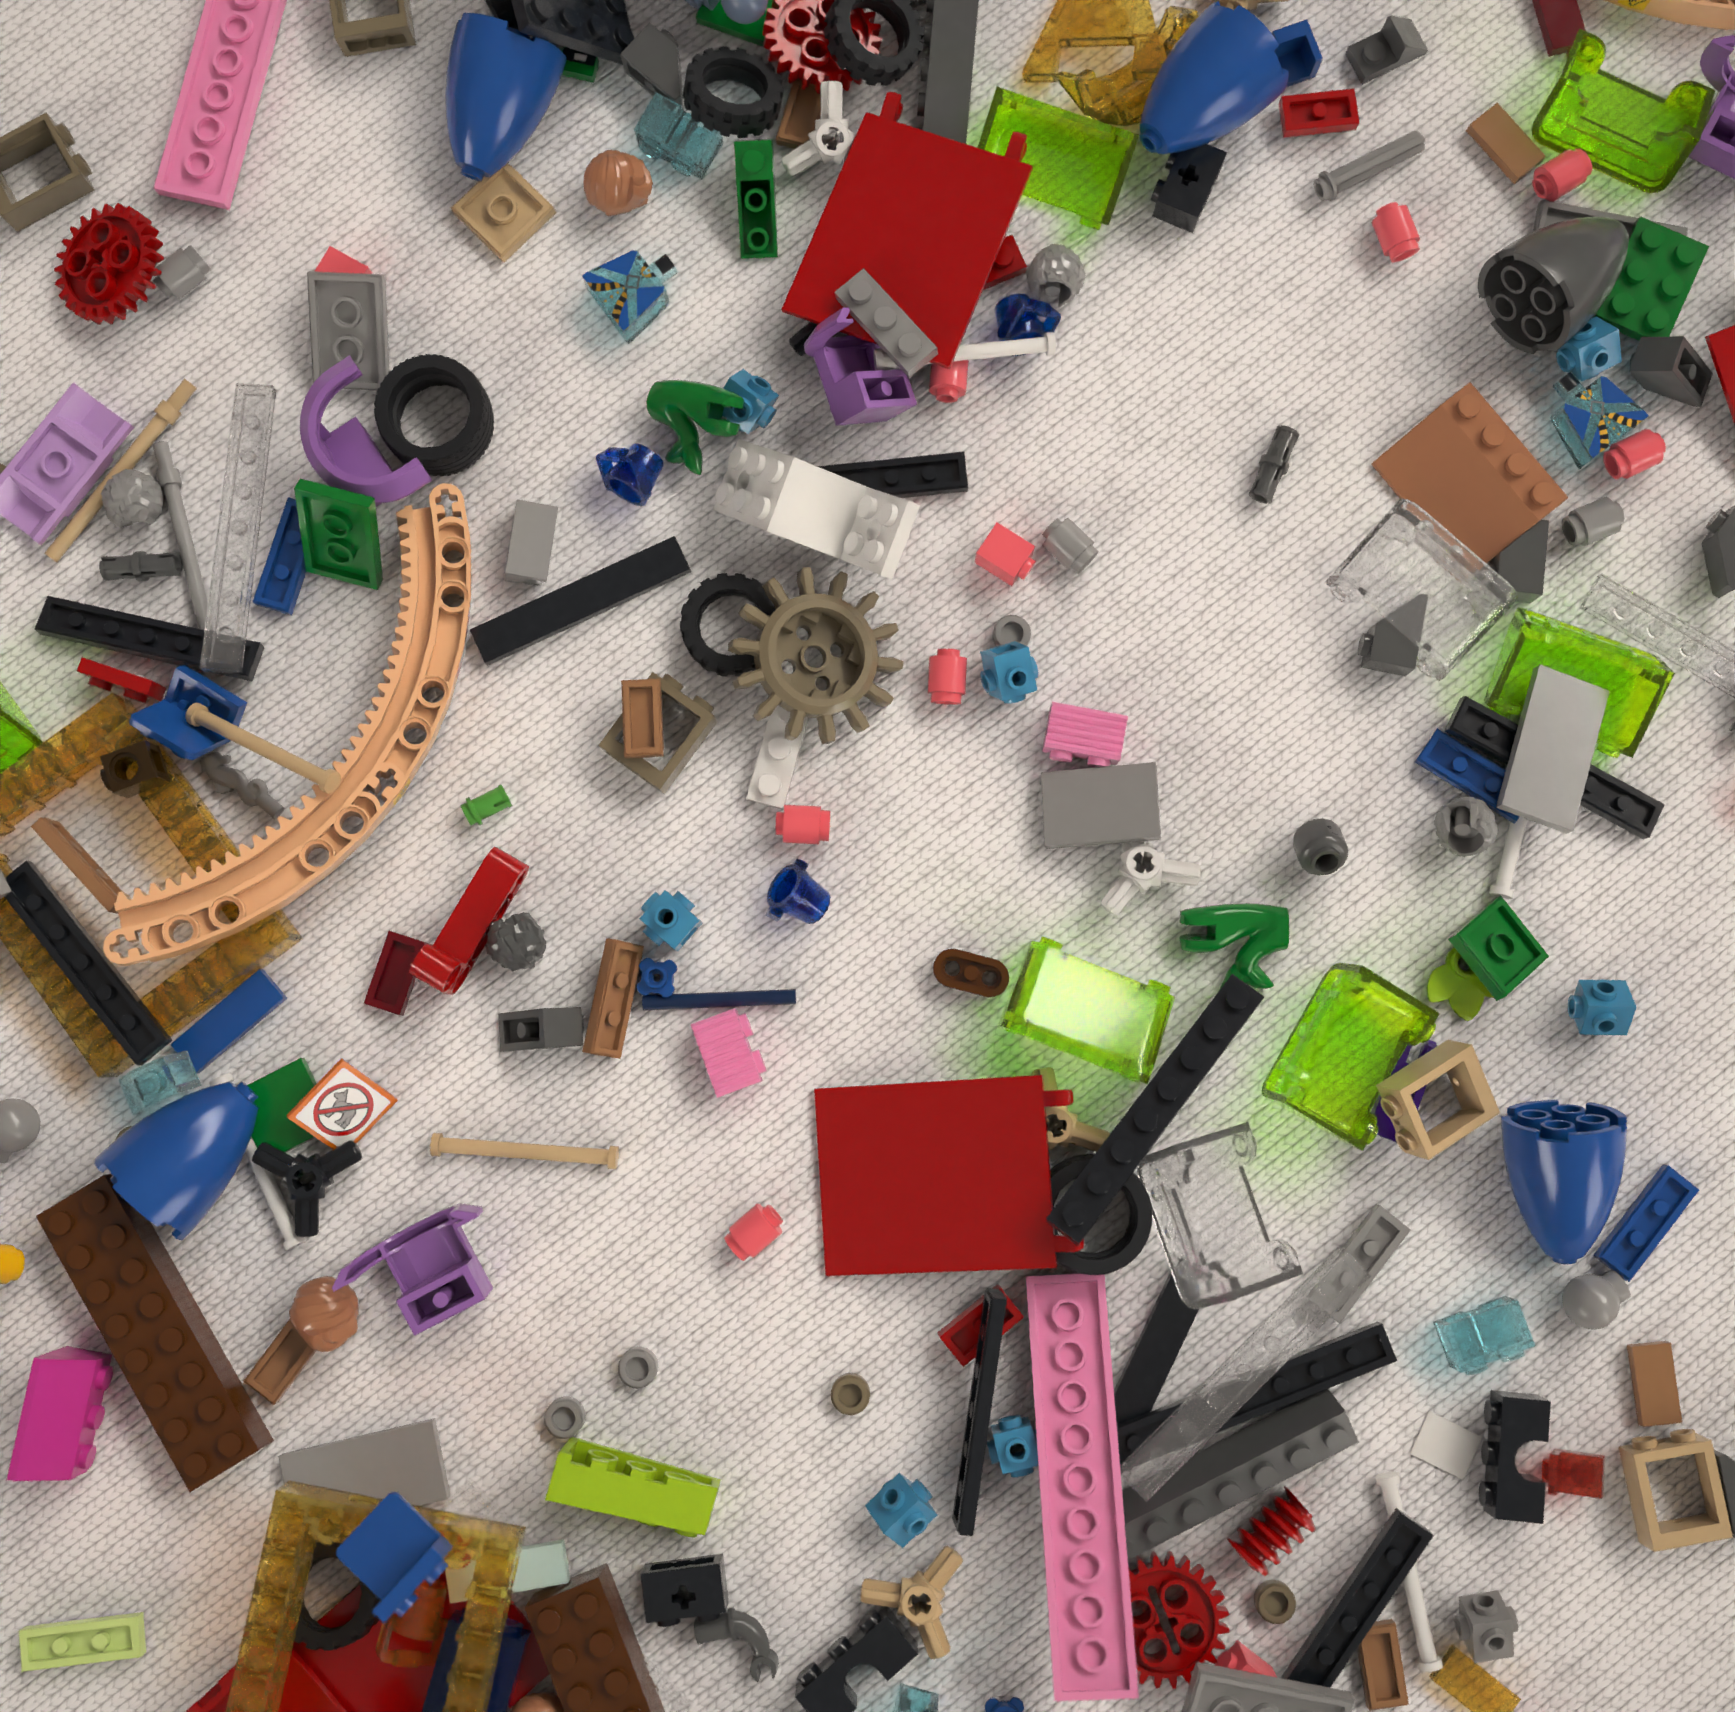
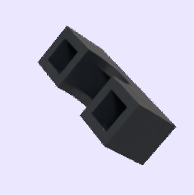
M1491 1390L1490 1400L1485 1402L1484 1420L1488 1425L1487 1441H1483L1481 1448V1458L1483 1464L1486 1465L1485 1481H1481L1479 1485V1501L1483 1506V1510L1494 1519L1543 1524L1546 1483L1533 1474L1519 1473L1515 1465L1516 1453L1523 1444L1529 1441L1548 1442L1551 1401L1537 1394Z
M884 1607L879 1612L876 1609L871 1610L858 1623L857 1626L860 1629L849 1639L845 1635L840 1637L828 1649L827 1653L829 1656L818 1666L815 1662L809 1664L798 1675L795 1698L806 1712H853L857 1709V1694L846 1680V1675L852 1668L862 1664L871 1665L888 1681L918 1655L917 1641L889 1607Z

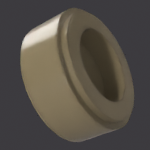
M846 1373L835 1380L831 1389V1401L840 1413L856 1415L862 1412L868 1405L870 1388L862 1376L855 1373Z
M1274 1579L1264 1581L1257 1587L1254 1593L1255 1608L1265 1621L1272 1624H1282L1293 1616L1296 1609L1295 1596L1282 1581Z

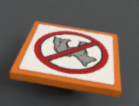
M341 1058L286 1116L324 1144L335 1149L349 1140L357 1143L398 1100Z

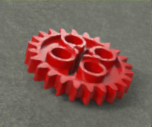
M773 0L772 7L767 9L762 35L765 36L764 49L770 50L768 60L769 62L778 61L776 71L778 74L787 70L790 72L789 83L794 82L798 78L802 80V90H805L811 83L815 84L816 93L820 94L822 82L838 81L842 83L844 90L849 91L851 81L858 85L862 83L863 79L860 78L859 81L853 79L850 76L851 72L846 68L842 70L836 63L838 59L835 54L831 56L827 47L829 40L825 39L824 28L827 26V23L824 21L830 6L835 0ZM862 8L851 10V28L858 42L868 51L879 56L882 38L879 37L881 25L874 23L876 13L874 11L865 12L866 9Z
M117 203L113 208L108 204H104L102 212L95 208L92 209L90 220L81 216V227L79 229L73 226L70 227L73 237L71 240H62L67 249L66 252L57 253L56 257L63 260V264L54 268V271L62 276L55 282V286L62 289L58 296L66 301V308L88 322L91 320L100 325L102 321H105L111 325L115 320V316L121 320H126V309L136 313L138 311L136 302L139 299L144 302L148 301L145 291L147 288L156 289V285L151 279L152 276L161 275L162 272L155 268V264L164 260V256L156 252L163 246V242L156 238L159 231L151 226L152 221L130 206L126 208Z
M1151 1551L1150 1563L1146 1564L1138 1555L1135 1557L1137 1568L1132 1570L1128 1566L1131 1603L1137 1600L1147 1603L1144 1613L1138 1616L1132 1615L1137 1679L1143 1685L1150 1675L1152 1676L1155 1688L1159 1689L1163 1678H1168L1172 1689H1176L1177 1677L1183 1676L1185 1681L1190 1684L1191 1671L1194 1670L1196 1662L1203 1663L1207 1660L1210 1663L1217 1664L1218 1661L1212 1652L1213 1648L1225 1649L1226 1647L1224 1642L1218 1637V1634H1226L1230 1630L1227 1624L1219 1621V1619L1229 1616V1611L1225 1606L1217 1605L1225 1597L1221 1590L1211 1591L1217 1583L1212 1575L1202 1579L1205 1570L1200 1563L1190 1570V1560L1186 1555L1180 1559L1178 1564L1175 1563V1558L1171 1551L1167 1552L1164 1561H1160L1155 1551ZM1171 1585L1183 1586V1593L1178 1599L1167 1600L1164 1598L1165 1591ZM1149 1586L1155 1587L1160 1603L1167 1615L1168 1622L1180 1648L1177 1653L1172 1651L1147 1590ZM1188 1623L1199 1625L1197 1634L1192 1638L1180 1636L1181 1629ZM1156 1638L1163 1641L1162 1647L1158 1652L1149 1654L1143 1651L1144 1645L1150 1639Z

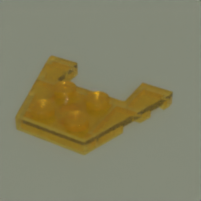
M1057 0L1023 68L1024 82H1057L1062 48L1135 46L1131 71L1133 80H1154L1164 62L1149 0Z

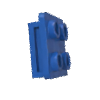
M184 664L175 668L165 699L131 714L129 724L138 729L143 736L154 739L169 748L176 756L194 760L231 740L203 726L195 727L187 723L185 716L188 708L194 703H200L208 708V712L239 727L247 702Z
M390 1492L338 1547L336 1554L338 1559L380 1599V1602L372 1612L385 1623L394 1612L401 1617L418 1599V1596L413 1591L424 1580L431 1585L446 1569L448 1564L443 1559L453 1545L398 1492Z

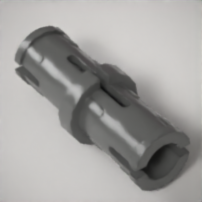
M1281 425V427L1277 426L1267 453L1263 454L1260 458V469L1249 492V496L1255 501L1264 504L1272 502L1282 475H1285L1289 469L1288 460L1299 438V433L1295 429Z
M136 551L132 555L103 556L101 557L102 561L99 563L100 573L105 581L128 578L136 579L139 582L148 581L151 577L180 576L183 570L181 556L178 552L147 554L144 551Z

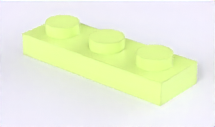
M143 1612L25 1626L19 1630L22 1672L139 1658L146 1653Z

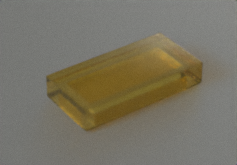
M1453 1644L1442 1658L1443 1668L1433 1671L1429 1675L1435 1683L1472 1712H1512L1521 1700L1514 1692L1480 1665L1474 1663L1470 1657Z

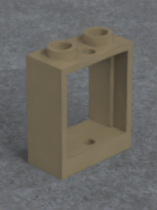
M329 0L335 40L345 57L416 45L409 0H397L398 14L351 22L348 20L346 1Z
M47 113L0 137V215L17 232L95 190L87 177L92 174L89 165L80 153L75 155L71 148V145L76 142L63 122L57 125ZM56 144L71 173L17 201L2 172L43 149Z
M652 672L648 679H660L663 694L700 719L662 771L643 758L626 759L624 757V745L619 742L623 737V714L620 715L598 746L605 753L665 795L717 724V720L711 713L714 707L697 695L693 700L681 692L684 686L666 673L661 678Z

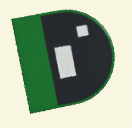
M564 46L562 52L567 60L562 76L594 83L599 67V57Z

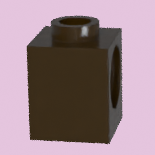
M146 740L100 756L104 768L100 771L102 781L105 787L116 795L129 798L171 782L159 746ZM136 762L138 771L132 779L128 780L127 769L132 763Z

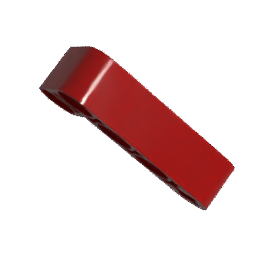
M498 847L492 848L481 863L433 945L426 944L422 947L414 958L409 973L443 994H455L465 981L487 943L490 923L503 917L529 871V865Z

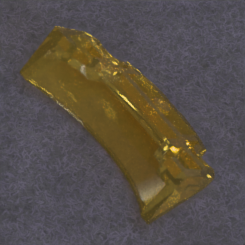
M1170 6L1165 9L1157 30L1143 50L1128 64L1111 74L1096 77L1093 70L1085 69L1079 74L1061 71L1055 75V78L1082 113L1089 118L1116 126L1138 124L1141 122L1147 96L1161 65L1175 43L1198 17L1197 10L1178 6Z

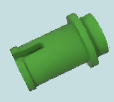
M502 784L472 800L468 797L466 798L467 802L460 805L469 824L478 823L479 826L483 824V819L508 807H512V803L507 793H505Z

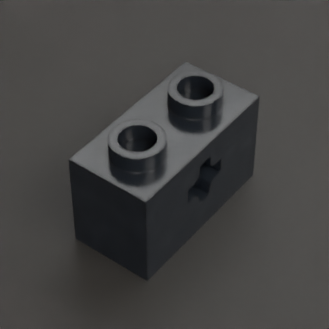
M1205 144L1183 152L1170 153L1165 168L1170 170L1166 181L1158 180L1150 201L1156 203L1152 217L1193 233L1221 171L1227 152ZM1184 180L1190 182L1188 186L1183 184Z
M723 1554L646 1563L640 1575L646 1623L657 1622L659 1627H669L679 1624L683 1618L696 1617V1620L699 1622L716 1620L720 1618V1614L726 1613L729 1599ZM681 1585H686L687 1591L692 1592L690 1599H685L684 1593L678 1592Z

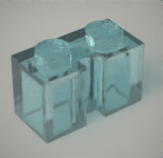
M655 92L634 128L639 149L646 156L654 160L661 158L671 163L672 167L684 176L692 174L701 180L723 145L720 131L715 129L713 131L707 130L703 127L704 123L701 121L696 122L691 117V114L683 111L682 105Z
M1508 1296L1480 1304L1476 1309L1467 1312L1461 1311L1433 1321L1449 1366L1460 1373L1464 1372L1465 1375L1483 1372L1488 1369L1487 1363L1501 1359L1503 1362L1517 1360L1525 1355L1524 1350L1535 1346L1519 1301Z

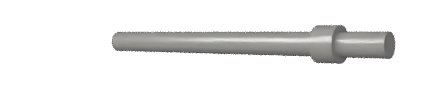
M156 442L153 444L159 469L156 472V477L161 489L165 493L198 628L215 632L179 489L182 486L180 473L177 468H174L168 442Z

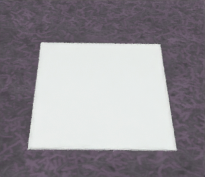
M1429 1411L1410 1454L1464 1481L1483 1437Z

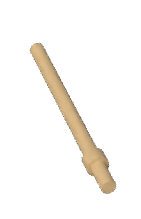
M184 379L167 401L162 400L154 410L156 415L45 551L48 557L55 562L61 559L102 508L101 492L107 481L113 475L125 469H133L167 425L170 423L173 426L181 416L179 410L196 391L197 388Z

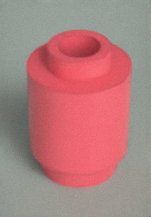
M1580 148L1562 152L1534 171L1532 185L1535 193L1540 198H1545L1548 201L1553 202L1585 183L1587 176L1592 173L1591 160L1587 153Z
M1392 202L1376 211L1377 217L1371 223L1384 255L1389 256L1392 263L1405 260L1420 250L1418 245L1420 237L1407 205L1398 206L1397 202Z
M969 360L954 361L950 369L931 364L929 392L936 396L938 401L953 403L966 394Z
M1644 429L1612 444L1610 449L1603 455L1606 470L1614 479L1621 477L1628 479L1663 461L1666 451L1665 442L1658 433H1654L1649 429Z
M937 649V655L929 657L928 693L931 694V703L944 705L961 704V696L965 695L967 658L960 657V650Z
M784 805V812L776 813V835H783V843L819 844L820 841H829V810H821V806Z
M757 1203L729 1227L730 1232L724 1239L733 1253L742 1261H745L749 1256L753 1258L782 1234V1229L779 1225L783 1223V1220L771 1205L768 1204L763 1207Z

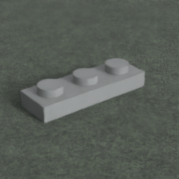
M864 268L835 291L838 302L843 307H849V314L908 378L938 354V349L934 343Z
M1375 1204L1305 1297L1335 1321L1341 1323L1411 1229L1383 1207Z

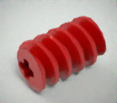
M1284 1486V1490L1288 1497L1287 1501L1276 1495L1272 1497L1276 1511H1272L1265 1506L1260 1508L1265 1520L1264 1522L1252 1516L1249 1518L1253 1530L1252 1533L1241 1527L1237 1529L1241 1543L1238 1544L1227 1538L1228 1542L1252 1570L1264 1576L1269 1574L1265 1563L1266 1559L1275 1565L1281 1563L1276 1551L1277 1549L1287 1554L1293 1552L1288 1540L1289 1538L1300 1544L1305 1541L1300 1530L1301 1527L1312 1533L1316 1531L1312 1520L1313 1516L1286 1486Z

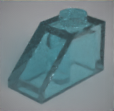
M187 1050L158 1058L129 1071L119 1079L133 1115H137L202 1086Z

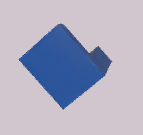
M1306 19L1272 31V35L1279 44L1275 53L1281 68L1288 70L1287 87L1315 78L1323 58L1308 20Z

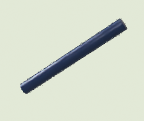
M796 989L673 994L668 998H664L660 994L642 996L643 1010L796 1004Z

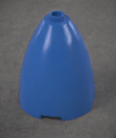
M1219 1L1210 4L1182 34L1161 65L1151 85L1143 108L1139 131L1141 134L1140 141L1146 150L1151 153L1169 154L1183 152L1215 141L1247 123L1284 92L1288 84V70L1281 68L1275 53L1279 44L1269 29L1254 14L1240 5L1232 10L1221 6Z
M463 13L461 20H458L449 53L445 92L446 120L455 164L462 168L460 173L467 178L481 182L483 177H492L507 165L535 132L556 93L567 58L559 48L549 41L534 36L531 38L517 29L508 27L509 22L478 13Z
M242 1081L237 1086L232 1082H226L185 1095L161 1107L132 1126L94 1159V1164L102 1173L106 1169L112 1173L113 1176L110 1178L114 1184L112 1187L141 1215L157 1227L160 1225L163 1227L167 1224L175 1229L171 1234L178 1240H184L211 1210L236 1173L254 1131L259 1109L254 1101L258 1098V1095Z
M1558 1099L1528 1101L1507 1107V1116H1501L1502 1146L1506 1171L1520 1213L1532 1236L1547 1256L1552 1257V1260L1559 1264H1574L1577 1262V1259L1586 1255L1598 1239L1615 1203L1626 1154L1627 1117L1621 1111L1606 1105L1588 1102L1585 1109L1582 1106L1572 1104L1559 1105Z

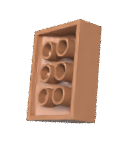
M1471 382L1436 408L1371 464L1466 578H1469L1568 499V496Z

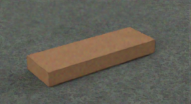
M45 817L39 818L31 826L32 829L108 912L119 914L115 911L114 903H116L118 892L122 890L60 822Z
M606 938L582 1052L621 1059L644 946Z

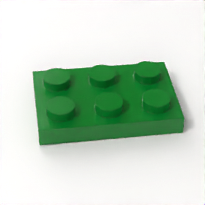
M1640 216L1634 222L1630 231L1627 256L1620 276L1610 295L1593 317L1597 316L1618 328L1619 333L1637 341H1640L1641 337H1669L1709 246Z
M300 479L294 488L306 572L378 590L383 581L375 498Z

